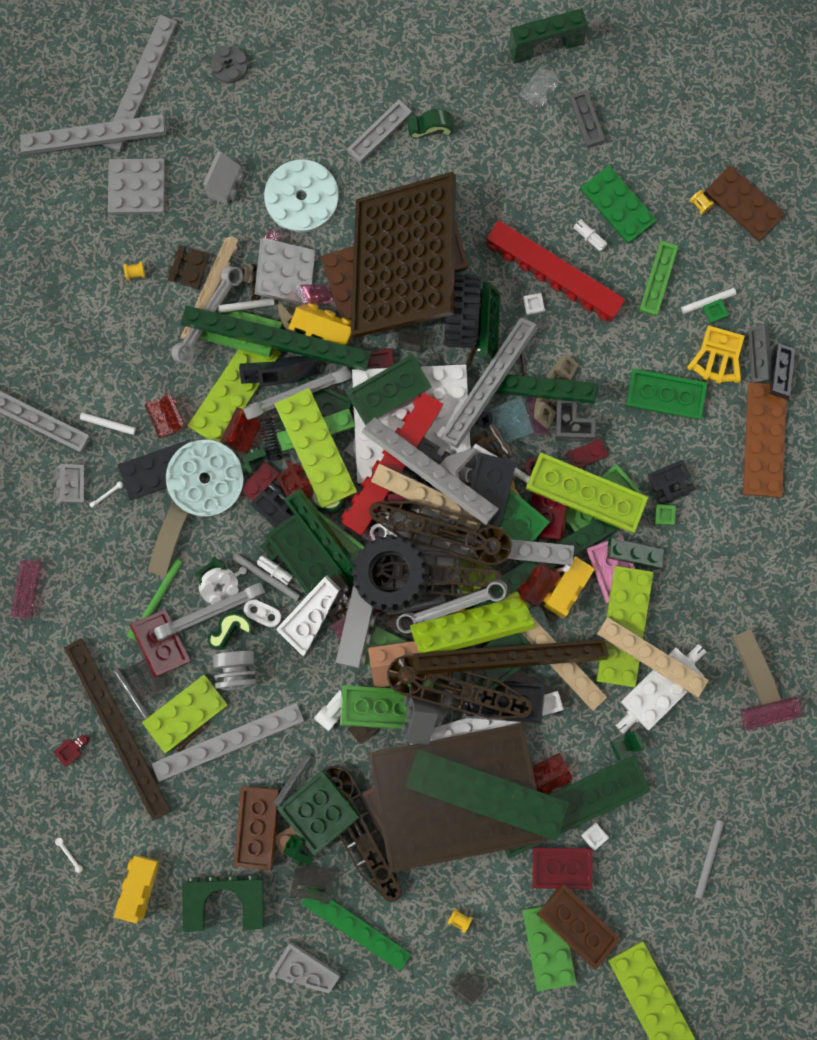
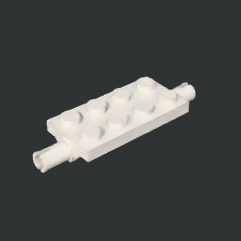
M699 644L687 655H683L677 648H674L668 654L702 677L704 676L695 667V663L707 653L703 649L697 654L702 648ZM652 670L621 701L628 710V714L615 726L618 729L624 726L620 730L623 734L638 722L647 730H650L688 691Z

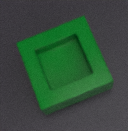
M721 299L702 307L709 324L729 316Z

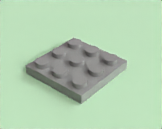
M109 159L108 214H164L165 160Z
M262 238L259 247L255 294L302 305L308 304L311 297L315 250Z

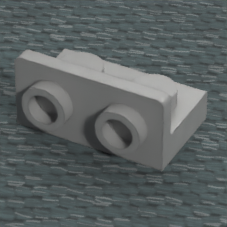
M60 464L57 466V469L54 470L56 488H54L53 493L56 504L84 503V465Z

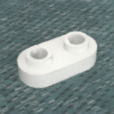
M250 600L244 606V613L248 618L267 627H276L281 622V614L277 609L258 600ZM253 606L258 608L256 613L251 612ZM271 614L275 615V620L269 621L268 616Z

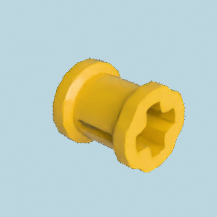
M702 189L690 199V202L699 208L701 215L710 210L714 205V202H710L704 195Z
M142 261L139 264H124V273L127 281L130 278L146 277Z
M455 908L447 924H452L461 929L462 933H465L473 917H467Z

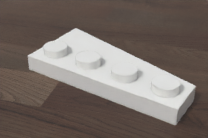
M328 576L321 580L276 629L303 657L309 650L341 590Z

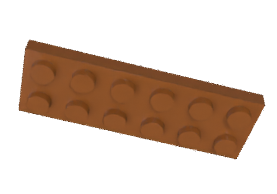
M749 382L747 386L743 495L781 498L783 490L786 399L769 394L770 384Z

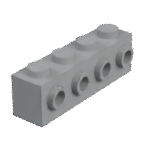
M353 586L336 663L361 669V665H365L367 654L364 653L365 647L369 646L371 641L369 630L370 627H374L376 616L373 615L374 608L361 598L355 586Z

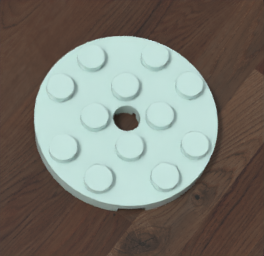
M294 160L281 165L272 173L265 187L264 199L269 215L279 226L284 229L304 233L319 229L332 218L337 208L339 194L334 177L324 166L310 160ZM299 192L307 194L304 200L296 198Z
M197 440L187 443L172 456L166 470L168 492L172 500L182 510L192 515L213 516L222 513L235 503L241 493L243 473L240 461L231 449L217 441ZM201 473L209 474L210 481L208 483H201L199 480Z

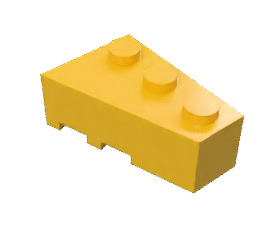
M311 302L295 309L288 329L294 331L296 327L306 331L305 335L307 336L315 335L323 340L349 346L352 339L350 319L336 317L334 312L318 309L319 306Z
M576 556L573 558V564L569 565L570 569L568 572H564L563 576L558 575L553 585L556 587L553 592L548 591L543 599L545 602L543 607L562 619L569 613L571 606L578 598L579 593L595 569Z
M135 855L133 859H130L127 867L129 872L122 884V893L117 902L114 918L136 924L144 920L160 863L159 860Z

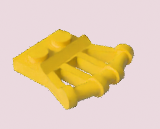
M707 326L701 350L687 368L694 370L704 380H715L718 384L732 381L740 383L741 376L738 358L744 335ZM705 352H709L710 355L706 369H704L697 362ZM715 354L723 356L718 373L711 372ZM728 358L732 359L734 373L724 375Z

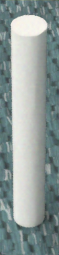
M734 288L683 306L681 310L683 314H686L716 300H723L734 296L736 291Z
M269 298L218 305V311L223 313L274 306V299Z
M83 412L80 415V420L135 435V427Z

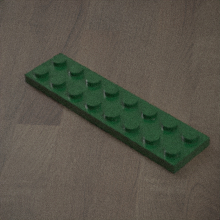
M419 749L405 785L408 789L554 841L558 839L569 802Z
M632 755L553 792L549 796L569 802L559 835L647 794L651 790L635 756ZM541 843L507 849L505 853L509 859Z

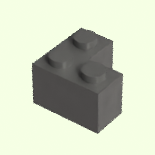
M557 400L555 405V441L593 442L595 439L596 419L576 418L577 402Z
M422 689L412 694V696L420 697ZM424 690L422 698L435 702L434 694ZM404 696L403 703L407 708V719L402 724V734L405 735L406 743L429 745L438 717L437 706Z

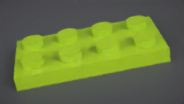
M204 674L144 720L142 724L166 754L226 708L228 704Z

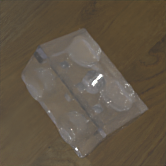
M540 67L518 94V98L536 110L539 105L543 106L550 91L554 92L558 87L559 75L555 73L553 76Z

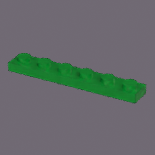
M313 886L301 903L399 971L402 970L411 956L409 951Z

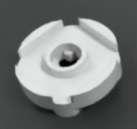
M215 568L208 571L202 577L199 592L203 599L212 605L237 594L238 580L230 569L222 570L221 568Z

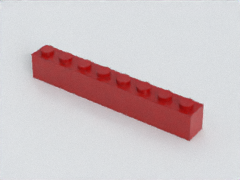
M499 220L486 238L489 250L495 253L498 251L503 254V258L508 262L514 261L519 264L518 267L524 272L530 271L540 282L546 281L553 290L557 292L562 291L570 301H577L582 304L586 311L597 313L598 318L602 321L612 322L625 302V299Z
M425 392L422 396L418 395L412 404L415 406L412 412L408 411L402 420L405 422L401 429L398 427L395 433L416 448L427 434L444 405ZM385 450L382 452L384 454L382 460H377L372 467L374 472L371 477L367 476L361 486L364 488L361 493L357 492L351 501L354 503L350 510L346 509L341 517L343 519L342 525L360 536H363L373 520L369 514L371 505L377 501H385L390 493V490L371 482L378 465L381 464L402 474L406 466Z

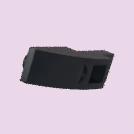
M296 356L278 357V361L241 363L239 364L241 384L259 383L260 387L302 380L317 374L316 359Z

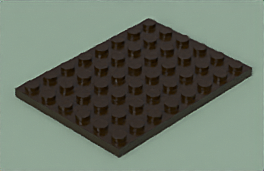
M445 173L356 199L351 336L354 338L454 315L455 173Z
M523 723L430 741L429 745L412 744L368 753L390 873L547 842L546 837L405 787L419 749L537 791Z

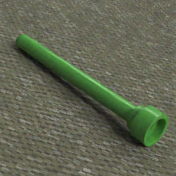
M180 559L175 560L141 619L152 615L182 565ZM130 629L126 636L137 642Z

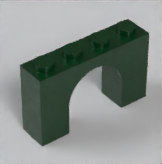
M583 8L512 27L508 48L513 64L530 60L533 49L539 43L550 38L562 37L566 49L583 45L588 27Z
M248 875L247 879H239V876H227V880H219V876L207 877V880L200 881V877H188V881L182 882L183 932L205 930V904L210 894L217 890H229L239 897L243 909V930L264 929V879H259V875Z

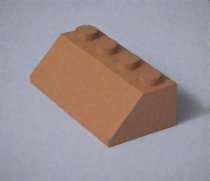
M415 641L368 648L374 687L389 686L387 670L391 662L396 658L404 655L413 656L414 653H419ZM406 670L405 673H401V677L404 676L403 680L407 681L408 678H412V674H410L409 670ZM446 672V673H435V674L447 676V673H448V672ZM426 675V681L431 680V676ZM416 677V678H415V679H417V680L424 681V679H422V678H419V677Z

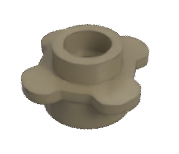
M253 265L241 267L243 273L242 284L245 286L254 280L255 272L253 271Z

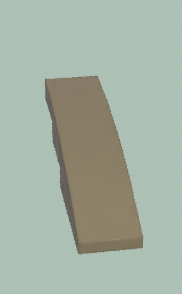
M751 629L732 637L740 654L739 657L747 671L746 675L763 709L782 701L769 667Z

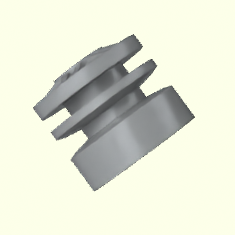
M236 651L212 655L213 667L223 669V673L215 675L214 679L224 680V682L215 683V689L240 690L256 685V679H247V676L256 675V672L246 670L247 666L255 664L254 651Z

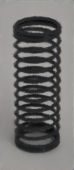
M266 418L259 421V425L269 424L267 426L260 427L261 429L271 427L265 430H261V432L273 430L262 434H272L263 437V439L273 437L271 439L264 440V442L275 440L269 443H265L264 445L276 443L274 445L265 447H276L273 449L266 450V452L277 450L271 453H267V455L279 453L267 457L269 462L280 460L283 458L282 455H280L282 452H279L281 450L279 448L280 445H278L279 442H276L278 441L277 435H275L277 432H274L276 429H273L275 427L273 425L274 422H272L273 418Z

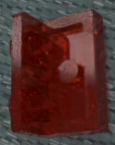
M166 393L162 398L145 403V408L159 439L177 434L183 429L184 418L179 414L176 400L172 398L170 393Z
M236 407L221 438V442L236 451L247 454L260 429L259 421L262 419L258 417L247 419L243 409Z
M288 460L286 462L288 468L276 477L287 497L301 488L307 498H309L313 494L310 489L311 483L306 477H303V470L300 465Z
M541 562L538 567L533 569L529 579L521 585L518 592L524 602L528 600L539 606L561 575Z
M560 753L532 766L537 791L546 795L558 787L567 785L572 780L570 771Z

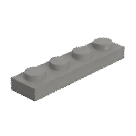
M398 100L347 148V152L361 164L412 115V111Z

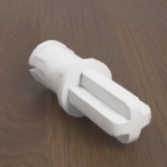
M580 219L578 221L579 225L576 223L573 228L585 238L586 242L589 241L598 251H602L607 243L596 233L595 229L592 230Z
M264 555L257 561V565L269 572L271 577H276L285 585H288L294 576L280 567V564L277 565Z

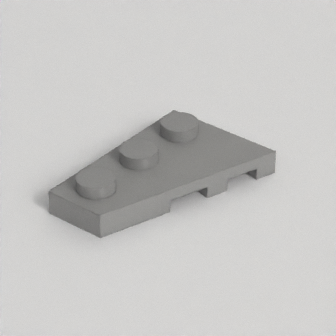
M290 942L269 977L283 979L292 984L297 983L305 985L307 988L330 993L341 974Z

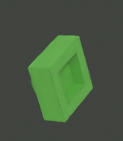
M657 504L655 506V525L674 526L676 506Z

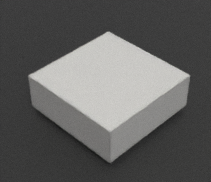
M541 293L523 296L527 316L545 312Z
M596 822L581 835L594 851L609 839Z

